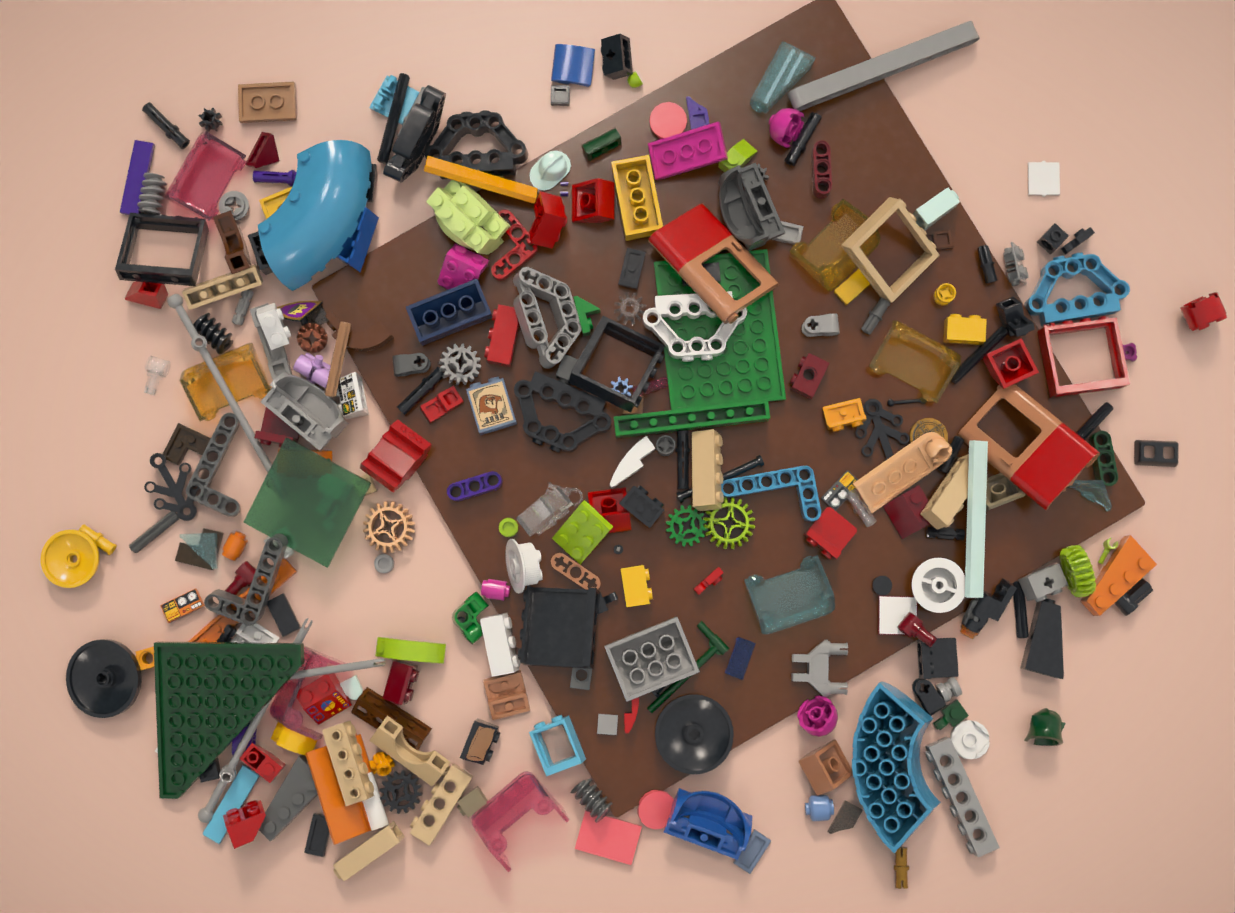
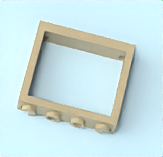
M889 197L841 246L878 295L892 303L939 256V253L936 251V245L926 237V231L916 223L917 219L915 216L907 211L905 202L901 199ZM896 212L925 252L889 287L859 247Z

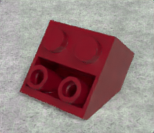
M393 660L382 698L399 705H405L411 701L414 694L412 685L414 682H417L420 673L417 670L418 666Z

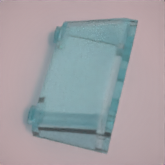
M818 555L804 558L800 564V569L767 580L758 575H752L744 580L762 634H770L827 615L835 609L834 592Z

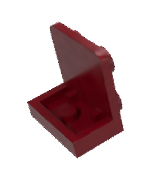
M266 407L261 431H256L254 438L260 441L259 444L271 446V443L279 444L278 447L290 449V446L297 448L300 434Z

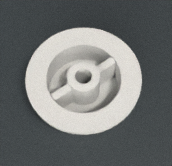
M509 539L506 545L507 572L515 592L522 593L525 586L537 584L542 580V571L539 565L541 553L534 548L532 543L518 544L514 539Z
M945 558L929 559L923 562L914 572L912 578L913 595L916 601L926 610L936 613L951 611L964 599L965 575L961 568L951 560Z

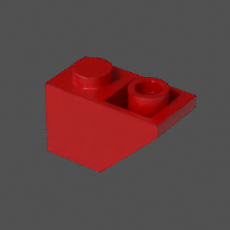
M135 281L130 286L125 300L161 309L168 296L165 284Z
M254 743L239 758L269 783L286 766L274 754Z

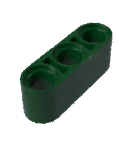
M1099 431L1089 437L1088 443L1100 452L1099 457L1092 465L1097 485L1106 488L1117 483L1118 472L1111 436L1106 431ZM1097 436H1101V437H1102V439H1103V444H1102V445H1100V444L1097 443V441H1096ZM1101 454L1106 457V464L1100 461ZM1105 473L1110 477L1109 483H1106L1103 479Z

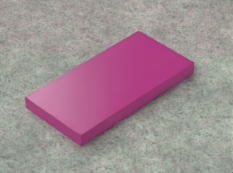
M720 122L648 143L654 176L657 181L728 160Z

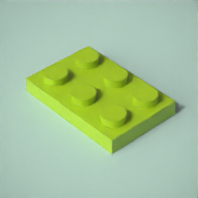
M584 500L552 539L575 561L581 564L613 526Z

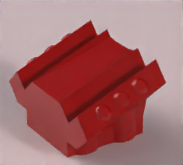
M396 420L390 425L389 431L382 435L374 449L368 453V457L360 464V469L394 493L406 480L411 478L427 458V453L431 449L432 444L401 421Z

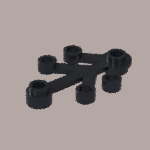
M869 399L864 403L863 411L867 419L863 422V425L855 430L856 438L863 439L867 435L866 429L871 420H873L875 427L867 444L862 447L861 454L864 457L871 456L874 451L873 447L879 437L886 461L894 455L887 435L897 439L901 445L908 443L910 437L907 433H901L882 424L880 417L891 421V424L895 427L903 423V418L901 415H894L882 409V404L876 399ZM869 406H874L876 408L875 412H871ZM895 417L900 419L899 424L894 423ZM858 430H863L864 435L859 436L857 433ZM901 435L906 436V442L900 440ZM869 448L870 454H865L864 449Z
M161 453L153 454L150 457V464L152 467L159 469L169 488L149 481L144 485L145 491L174 497L178 505L167 503L164 499L157 498L154 501V507L159 510L166 509L177 512L178 517L184 521L192 520L197 513V509L193 504L194 501L188 496L185 501L182 495L187 475L192 470L191 465L182 463L179 466L180 473L177 483H175L165 465L166 457ZM158 457L162 459V463L159 465L155 463V459ZM184 465L189 466V470L187 472L182 471V467ZM150 483L154 485V489L152 491H149L147 489V486ZM192 488L190 491L191 496L195 497L200 488ZM159 500H162L164 503L161 508L157 507ZM185 508L191 510L189 515L184 514L183 510Z

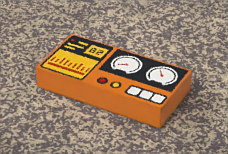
M195 588L160 606L167 622L171 623L205 605L198 590Z

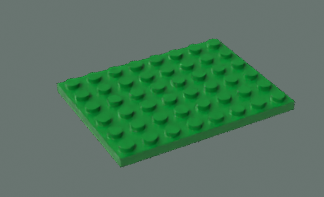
M767 249L749 251L770 274ZM731 253L715 255L702 263L719 262L721 283L719 284L726 292L732 291L734 300L741 299L760 286V283ZM666 260L654 262L657 296L697 294L690 286H683L682 277ZM772 290L746 307L747 315L745 320L736 327L726 342L724 352L720 356L713 357L712 360H701L700 357L694 358V361L683 362L682 359L672 358L668 354L667 347H664L671 410L768 399V402L786 400ZM691 305L689 310L692 313H697L699 307ZM672 306L669 309L672 314L680 312L677 306ZM738 312V318L742 316L741 312ZM701 315L697 319L682 316L678 320L662 317L676 335L684 341H690L693 337L709 340L715 335L723 322L718 316L710 318L707 315ZM714 341L711 343V347L714 350H718L721 348V344ZM696 342L691 345L695 351L702 349L700 343ZM674 344L672 349L675 352H681L683 347L680 344Z

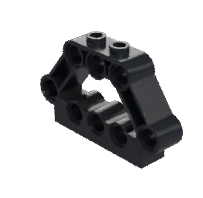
M487 110L480 111V113L466 111L450 116L446 127L433 145L428 146L425 150L426 159L427 156L433 157L435 154H440L438 159L451 163L462 160L461 166L495 176L516 175V164H522L528 159V151L525 144L521 140H517L507 128L501 115ZM499 122L496 127H491L492 123ZM475 123H480L479 127L472 128ZM461 124L459 129H454L455 125ZM484 133H490L495 136L508 151L500 152L497 149H492L487 153H481L478 150L471 151L469 154H462L459 151L451 153L459 140L466 134L480 137ZM517 149H521V150H522V152H521L520 154H518V155H515V154H514V151H515V150H517ZM494 158H500L497 163H491ZM475 159H481L480 163L473 164V161Z
M536 371L531 382L520 380L514 386V393L519 399L525 421L523 429L527 436L533 438V443L541 446L545 443L550 446V450L560 453L561 450L570 453L575 451L578 445L599 433H606L611 428V418L607 413L603 412L606 401ZM522 386H527L529 392L526 395L519 394V389ZM544 389H553L552 396L545 397L543 395ZM536 393L545 402L555 401L562 409L572 408L576 410L578 415L582 417L589 415L594 417V419L570 433H560L557 427L553 425H541L532 395ZM562 396H570V403H561ZM583 402L589 405L588 410L584 412L578 409L579 404ZM604 418L607 420V425L601 428L597 426V420ZM531 423L538 424L539 427L536 432L528 430V426ZM549 430L556 432V437L552 440L546 438V433ZM568 437L574 440V444L571 447H566L563 444L564 440Z

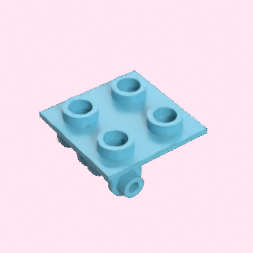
M386 76L369 107L386 117L389 116L398 82L395 76ZM409 86L407 87L398 121L401 125H403L404 118L409 114L420 93Z

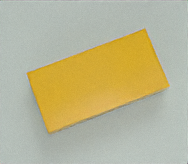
M858 269L835 289L834 293L847 306L870 283Z

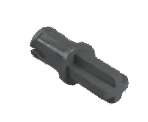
M884 298L879 299L874 309L869 312L870 315L861 328L864 333L869 335L872 333L878 322L882 321V316L888 306H890V302Z

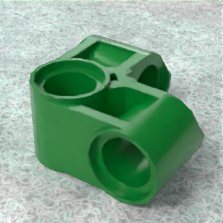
M477 591L469 596L452 614L453 622L472 645L483 636L482 627L476 617L489 606ZM461 611L466 614V620L462 623L457 619V615Z

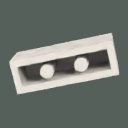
M508 613L480 619L492 677L518 671L520 660L518 655H516V639L512 636V620L508 617Z

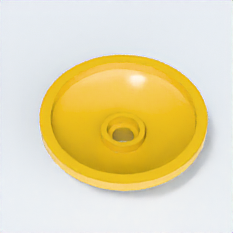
M63 530L54 534L45 543L41 552V567L45 576L53 584L60 587H79L87 583L98 569L99 551L96 543L89 535L78 530ZM77 556V561L74 563L73 557Z

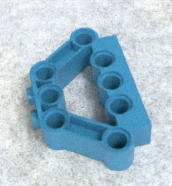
M1076 253L1070 258L1058 256L1041 269V277L1031 297L1025 301L1024 306L1031 316L1039 315L1041 326L1050 323L1058 324L1069 320L1075 321L1115 314L1121 310L1119 301L1129 294L1130 287L1126 281L1120 280L1106 268L1095 254L1083 255V253ZM1086 262H1090L1093 269H1089L1086 266ZM1067 265L1073 266L1074 272H1070L1067 269ZM1049 268H1053L1055 270V276L1049 273ZM1079 273L1087 276L1106 293L1096 292L1088 298L1078 295L1070 301L1060 298L1052 304H1047L1046 302L1058 277L1062 276L1070 279ZM1115 287L1120 289L1121 295L1115 293ZM1094 298L1100 301V306L1094 304ZM1032 301L1038 302L1039 309H1035L1032 306ZM1075 301L1081 304V309L1075 307ZM1056 304L1062 306V313L1057 311Z

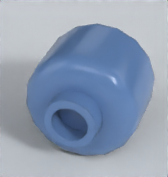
M827 795L810 796L808 803H805L806 815H810L812 821H828L831 815H834L833 800L829 799Z

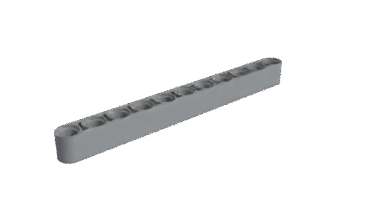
M968 21L799 86L788 92L787 95L793 108L801 111L977 42L980 37L973 22Z

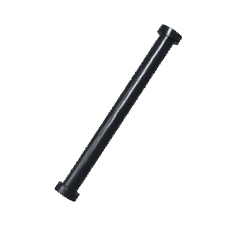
M758 455L756 459L723 473V481L759 465L764 466L762 457ZM693 487L681 493L680 491L676 492L680 503L684 502V499L693 496Z

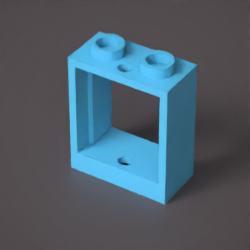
M561 714L551 718L552 722L545 724L544 721L535 724L534 729L529 732L546 776L576 766L586 760L569 715L563 717ZM563 724L575 755L553 763L541 732Z

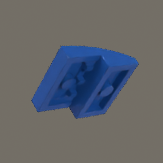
M556 44L551 81L566 85L573 83L589 87L592 80L595 49L577 45Z

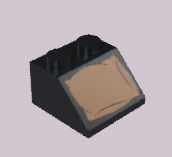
M477 718L472 725L460 758L484 765L486 761L490 762L494 752L490 749L493 742L497 744L501 732H498L499 726Z

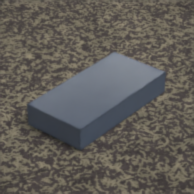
M754 829L745 851H741L738 860L735 859L733 863L751 874L771 840Z

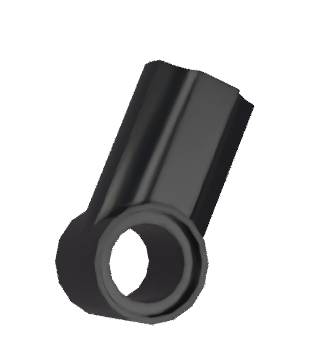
M1142 578L1114 604L1127 616L1139 606L1138 603L1153 591L1152 586Z

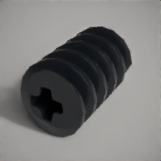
M208 312L200 316L193 325L197 333L205 337L207 344H211L212 349H216L218 354H222L233 344V340H230L232 333L225 335L226 328L219 330L221 323L214 325L215 318L208 320L210 317Z

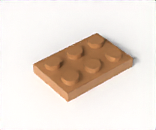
M295 82L238 84L239 122L297 120Z

